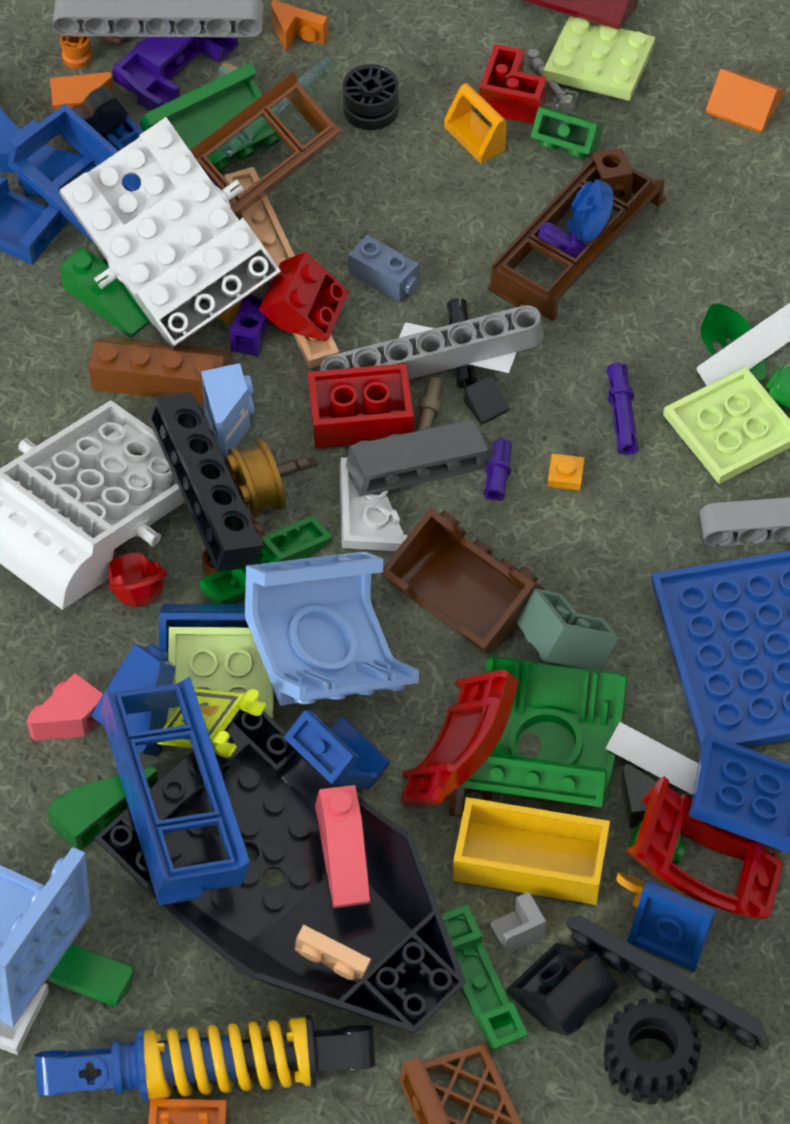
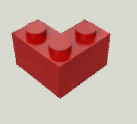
M494 44L479 86V95L503 118L534 124L538 108L545 105L547 77L523 73L524 49Z

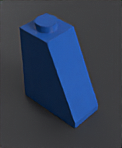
M134 644L106 691L110 690V693L173 684L176 666L166 660L168 654L161 648L153 644H149L148 647ZM106 691L90 715L102 725L104 723L100 711ZM169 708L127 714L132 733L164 728ZM151 743L138 745L136 748L142 754L158 757L163 745Z

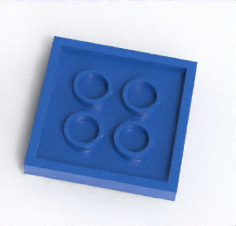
M707 733L702 742L689 817L790 853V764Z

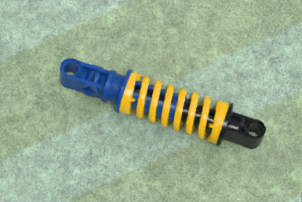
M311 1015L289 1019L286 1027V1036H282L280 1025L276 1020H269L267 1022L265 1038L261 1036L258 1023L254 1021L249 1022L246 1026V1035L243 1040H241L239 1027L235 1023H229L226 1027V1034L221 1036L217 1026L209 1025L206 1028L205 1037L199 1038L198 1030L194 1026L186 1029L185 1039H179L177 1030L169 1028L165 1033V1041H161V1034H156L153 1030H144L142 1028L138 1029L135 1042H125L123 1044L120 1040H113L111 1047L70 1051L48 1050L34 1055L37 1094L60 1095L68 1092L114 1088L115 1094H124L125 1090L135 1089L139 1090L143 1102H148L149 1099L168 1098L172 1094L174 1085L177 1086L178 1092L183 1097L189 1096L192 1093L194 1084H197L201 1094L208 1095L213 1090L214 1082L218 1083L223 1093L232 1091L234 1081H238L243 1091H250L254 1085L255 1073L258 1075L261 1087L264 1090H268L273 1087L276 1071L284 1088H290L294 1084V1078L295 1083L302 1082L305 1086L317 1088L319 1071L363 1070L376 1066L373 1026L352 1025L337 1029L316 1030ZM88 1062H92L94 1068L98 1069L96 1076H89L88 1070H84Z

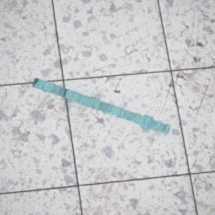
M326 56L322 57L297 79L299 84L306 89L331 66V60ZM285 97L272 107L271 110L277 115L290 101ZM260 116L223 146V152L227 156H232L242 146H248L256 138V133L267 124V121Z

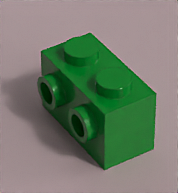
M539 107L530 137L540 140L539 145L555 150H557L558 146L568 148V154L586 158L587 154L597 153L605 124L551 107Z

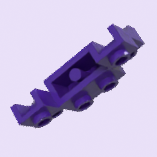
M146 37L143 41L138 42L134 49L112 68L113 81L136 94L137 103L152 111L180 97L179 86L170 80L197 55L203 53L220 63L239 46L238 37Z

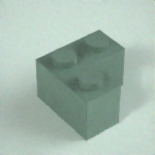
M537 588L533 589L516 621L524 632L525 639L533 644L539 652V657L548 664H562L571 667L602 670L619 640V637L605 619L576 613L562 594Z

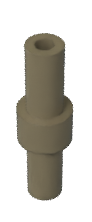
M437 377L429 379L426 396L421 399L419 407L421 417L418 430L424 427L432 428L433 419L438 416L440 408L438 398L442 380Z

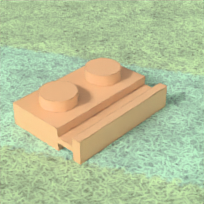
M303 925L296 938L295 951L310 961L321 963L332 969L343 978L358 982L368 971L370 958Z

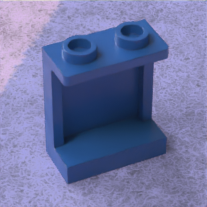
M1 176L0 250L33 265L67 224V219L54 205L50 204L48 207H45L11 191L8 179Z
M305 710L284 736V739L332 785H355L356 788L371 789L390 765V760L346 718H339L330 729L312 711Z

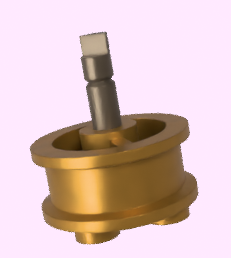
M262 438L255 441V446L238 451L235 447L231 448L226 456L227 469L232 479L238 484L239 495L244 505L249 508L251 519L258 518L259 512L272 507H276L278 510L286 508L282 477L318 466V461L314 457L307 459L306 456L297 458L295 461L291 460L276 465L268 445Z

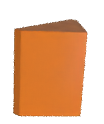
M720 69L705 113L762 134L786 90L730 69Z

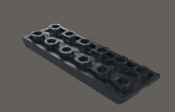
M578 915L567 919L565 924L571 932L570 938L575 941V945L578 948L600 952L602 957L607 960L606 964L622 974H626L627 970L635 973L634 976L639 979L638 982L654 993H657L661 988L671 997L670 1001L677 1004L679 1008L690 1012L692 1007L695 1008L703 1016L702 1020L719 1031H722L724 1026L729 1028L736 1036L735 1040L753 1051L757 1046L764 1050L768 1048V1039L762 1022L585 917Z

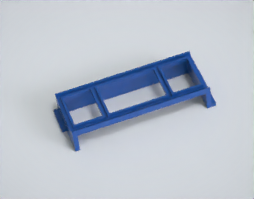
M63 104L40 123L33 120L7 139V144L11 147L8 166L46 201L57 207L67 220L94 243L60 195V189L90 165H100L116 154L118 150L67 104ZM60 134L84 157L53 181H50L27 158ZM129 174L123 178L122 185L127 191L133 192L140 188L141 181L136 175Z
M188 677L176 684L110 693V690L106 691L100 713L158 904L165 905L200 899L203 895L202 891L242 885L250 860L191 678ZM180 707L185 725L132 733L127 714ZM190 738L213 812L159 820L136 746ZM217 825L228 860L174 869L163 833Z

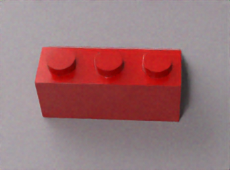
M406 363L308 372L315 449L355 445L364 440L373 441L386 438L392 434L401 435L414 432V416Z

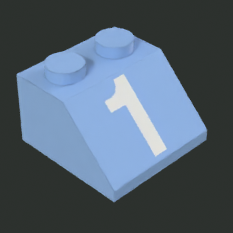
M240 363L201 371L204 406L210 430L214 432L216 445L221 455H224L225 458L228 455V450L236 447L250 429V415L255 414L251 397L253 395L251 378L249 375H243Z

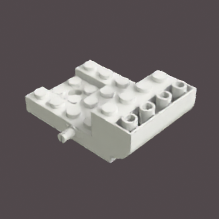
M167 117L140 134L139 138L88 173H83L60 189V195L108 261L109 268L94 277L95 282H100L98 286L103 289L115 279L121 281L152 325L157 328L159 333L173 348L281 272L245 219L238 220L231 210L229 200L244 191L242 185L239 186L240 182L236 179L222 190L215 186ZM129 174L136 175L141 181L140 188L133 192L127 191L122 185L123 178Z
M110 400L37 446L29 441L28 438L22 440L18 445V450L24 454L0 468V564L60 609L64 610L108 580V564L113 560L115 548L135 536H139L152 547L158 544L161 534L155 532L149 526L183 504L185 500L153 429Z

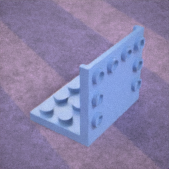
M72 847L64 859L60 858L54 865L51 878L46 885L0 865V1022L13 1028L91 916L86 854L83 851Z

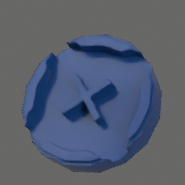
M596 180L595 183L592 181L586 183L572 202L571 211L574 214L573 220L568 219V232H573L581 242L588 243L595 239L609 219L614 196L612 188L608 183L601 180Z

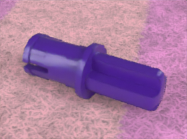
M545 222L539 228L538 237L575 259L587 247V245L576 238L573 232L567 233L551 222Z
M502 437L493 442L490 462L485 466L487 480L484 497L488 500L502 501L505 498L507 477L511 474L512 468L509 462L512 443Z

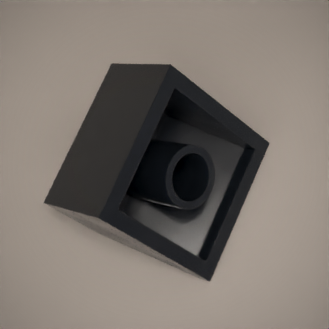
M556 942L505 991L549 1031L568 1036L579 1030L584 1020L595 1009L605 1005L609 1000V996L619 986L598 953Z

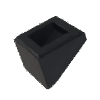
M492 375L465 388L464 403L481 425L509 412V407Z

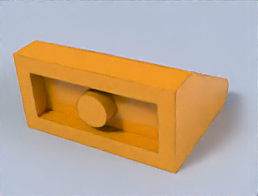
M464 83L459 88L444 119V128L481 164L506 150L507 121L468 83ZM472 105L492 124L491 128L472 110Z

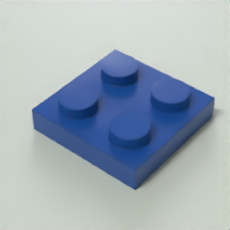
M648 880L642 889L627 942L695 972L701 961L716 910Z

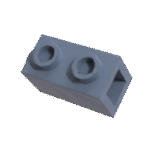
M366 235L348 254L350 275L399 303L407 295H413L419 287V264L369 235Z

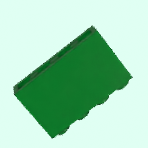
M250 62L145 113L140 121V125L145 132L167 117L188 149L191 150L262 96L253 79L257 72ZM260 116L207 158L220 172L230 165L228 161L236 157L240 161L247 159L256 152L254 148L262 144L268 148L282 139L267 121Z

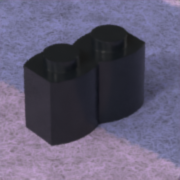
M107 86L93 90L84 99L82 105L71 108L101 136L119 127L128 116V112Z

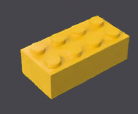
M466 797L453 860V881L520 893L529 892L532 895L597 905L608 844L610 821Z

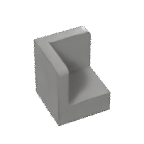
M527 892L516 897L514 912L492 921L490 928L505 954H508L545 937L546 920L531 894Z

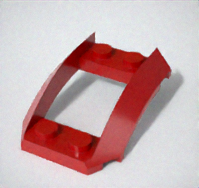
M498 670L456 680L455 687L461 688L457 704L449 706L444 724L434 745L418 766L414 769L403 771L402 777L407 778L408 781L405 791H401V803L412 807L442 804L443 800L447 799L451 792L467 781L483 765L495 749L506 728L519 684L518 679L505 670Z
M665 776L660 778L641 800L647 805L636 843L625 852L660 881L685 896L741 916L760 920L769 918L783 868L777 853L770 854L765 844L689 817L692 799L686 794L680 797L668 787L670 781ZM680 831L686 837L709 849L744 861L735 896L703 884L671 862Z

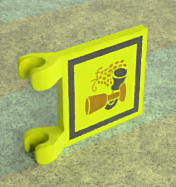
M194 688L214 752L222 757L229 758L237 746L227 742L230 735L224 731L239 709L251 715L259 716L267 704L257 701L260 693L255 689H250L243 694ZM178 707L164 728L185 725L180 707ZM190 738L158 742L161 745L193 748Z

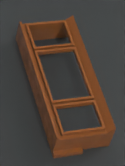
M294 71L190 150L207 176L221 190L230 184L207 157L260 116L267 121L293 151L291 156L251 187L229 200L231 210L236 217L339 138L338 135L342 130L341 127L338 128L299 84ZM285 97L318 133L304 146L301 145L271 110L272 107Z

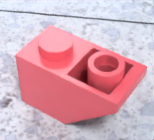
M74 673L67 681L59 683L54 689L53 694L42 705H37L30 712L26 720L30 737L34 740L86 736L99 723L90 715L103 696V693Z

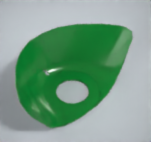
M717 303L709 307L700 326L701 339L712 356L716 354L713 348L714 342L720 343L724 349L752 329L739 312L731 307ZM765 359L749 369L758 381L766 378Z

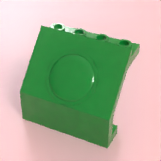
M489 656L486 661L485 673L505 670L518 679L519 684L501 739L483 765L460 787L602 807L610 792L616 754L605 748L619 722L623 723L628 674ZM528 733L536 734L541 741V749L534 758L522 757L518 750L520 739Z

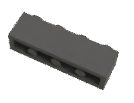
M474 419L462 422L453 421L448 425L434 428L424 427L415 432L401 435L392 434L383 439L364 440L355 445H350L346 467L358 495L361 497L483 469L489 450Z

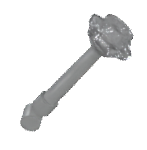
M536 49L528 50L527 63L532 65L536 73L543 77V69L546 64L539 58V51ZM546 80L547 85L556 95L553 98L552 108L567 113L573 112L578 105L579 93L569 89L562 91L557 82Z

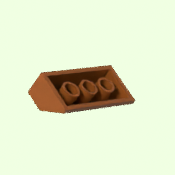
M104 336L95 341L89 363L92 390L148 397L192 392L196 402L204 403L201 371L229 366L232 351L186 345H176L173 348L168 343Z

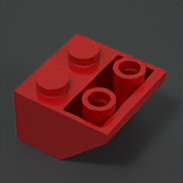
M305 251L280 262L278 268L281 272L272 279L259 311L283 331L326 341L329 340L350 291Z

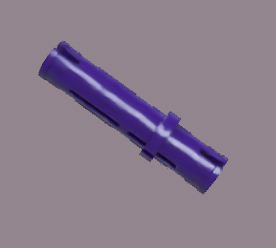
M621 362L612 363L607 367L610 386L607 396L613 409L617 452L620 455L623 452L624 455L635 454L638 452L639 446L632 409L634 392L628 380V367L626 364L622 365Z

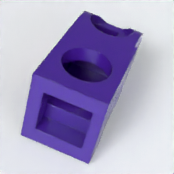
M252 295L244 298L230 328L231 351L259 357L262 341L270 323V320L259 311L264 298Z

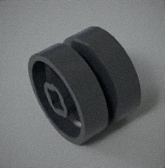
M365 64L355 67L347 73L343 80V110L347 121L363 130L383 129L395 121L399 113V82L396 75L390 69L382 65Z

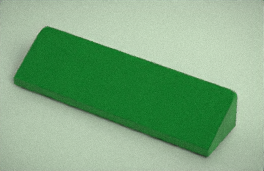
M71 944L46 981L116 1006L131 988L134 968Z

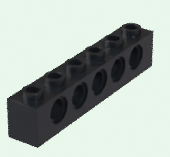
M192 392L155 396L148 420L216 571L244 569L246 565L256 564L259 554L263 550L262 536L256 531L251 520L250 510L244 505L239 495L238 484L232 479L227 469L226 458L224 455H221L216 445L214 432L208 428L204 419L203 408L197 404Z

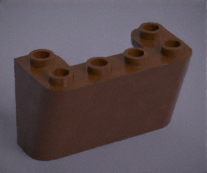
M429 508L384 565L381 574L403 594L483 653L490 655L518 627L516 621L533 589H545L537 582L538 578L524 567L518 570L504 558L498 562L490 556L492 550L477 539L472 543L465 538L466 531L458 525V520L448 512L443 510L439 514L432 508Z

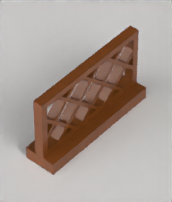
M485 1043L421 1063L419 1058L404 1062L399 1082L418 1124H466L472 1110L492 1119L491 1124H496V1122L501 1124H522ZM480 1057L485 1068L482 1078L462 1070L464 1061ZM440 1069L453 1075L448 1088L446 1089L433 1083L428 1072ZM487 1075L491 1082L486 1081ZM457 1078L477 1086L472 1100L451 1091ZM481 1089L497 1095L500 1101L497 1111L476 1102ZM447 1099L468 1108L462 1122L447 1116L443 1108ZM502 1108L506 1115L500 1113Z

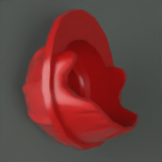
M129 553L116 557L108 564L109 583L107 585L109 590H112L123 604L133 608L143 607L153 603L160 596L163 588V578L167 576V570L161 567L158 561H155L154 564L142 553Z

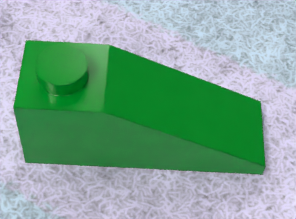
M81 247L60 264L63 288L132 338L150 323L149 319L125 285L118 279H115L103 289L98 286L100 282L96 283L94 277L109 267L91 252Z
M153 766L143 768L149 789L159 781L157 770ZM118 775L74 787L66 795L58 796L51 803L47 812L50 826L72 847L82 851L95 840V837L129 808L120 776Z

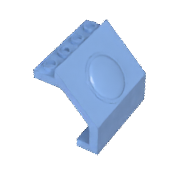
M356 552L246 565L245 619L280 706L295 703L312 704L316 700L322 699L339 700L355 694L372 695L375 694V691L382 690L399 691L403 690L405 685L419 683V669L402 663L392 656L371 604V574L383 572V558L367 552Z

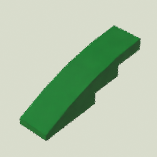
M313 515L262 536L263 550L260 552L256 564L310 558L331 543L333 537ZM246 568L215 572L201 578L199 589L212 604L236 603L245 598Z

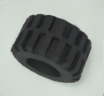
M644 998L639 999L638 1006H634L632 1002L624 1006V1013L619 1010L613 1016V1022L609 1023L606 1032L603 1064L605 1071H609L608 1079L612 1085L619 1082L618 1092L625 1096L630 1091L633 1093L632 1100L639 1103L641 1097H647L648 1104H656L657 1097H662L664 1103L672 1101L673 1092L675 1091L678 1096L682 1095L686 1090V1085H691L695 1072H697L701 1049L698 1027L696 1023L690 1024L691 1016L686 1011L681 1014L678 1012L679 1006L671 1002L670 1006L663 1005L664 999L655 998V1003H648V999ZM653 1038L664 1042L673 1052V1056L660 1063H650L638 1058L630 1047L641 1039Z

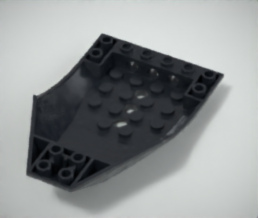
M240 709L224 730L230 735L227 742L235 744L237 748L229 758L222 757L216 753L215 755L245 847L253 848L257 852L258 858L250 862L242 885L202 891L203 895L200 899L162 906L202 942L252 979L414 1034L465 985L466 981L411 831L408 832L358 797L362 818L370 903L333 908L315 803L319 789L343 786L332 785L284 739L287 733L265 711L259 716H254ZM194 750L149 789L159 820L213 812ZM127 808L95 837V840L157 900L130 809ZM214 825L163 833L174 869L228 860L222 838L213 832L212 827ZM275 868L283 873L284 882L282 885L270 887L264 882L263 874L268 869ZM303 925L370 958L371 961L367 973L356 982L341 977L321 963H316L303 957L294 950L296 938Z

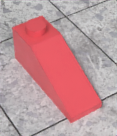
M356 786L319 789L315 809L333 908L369 904L370 895L363 827Z

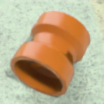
M60 35L63 63L72 69H80L89 65L92 61L90 36Z

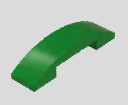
M468 904L441 914L466 981L465 985L460 989L479 1028L493 1051L527 1038L528 1032L514 1003L509 1001L482 944V934Z

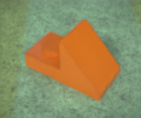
M276 0L271 2L272 25L285 52L288 51L296 36L301 37L307 42H316L324 45L329 37L328 17Z

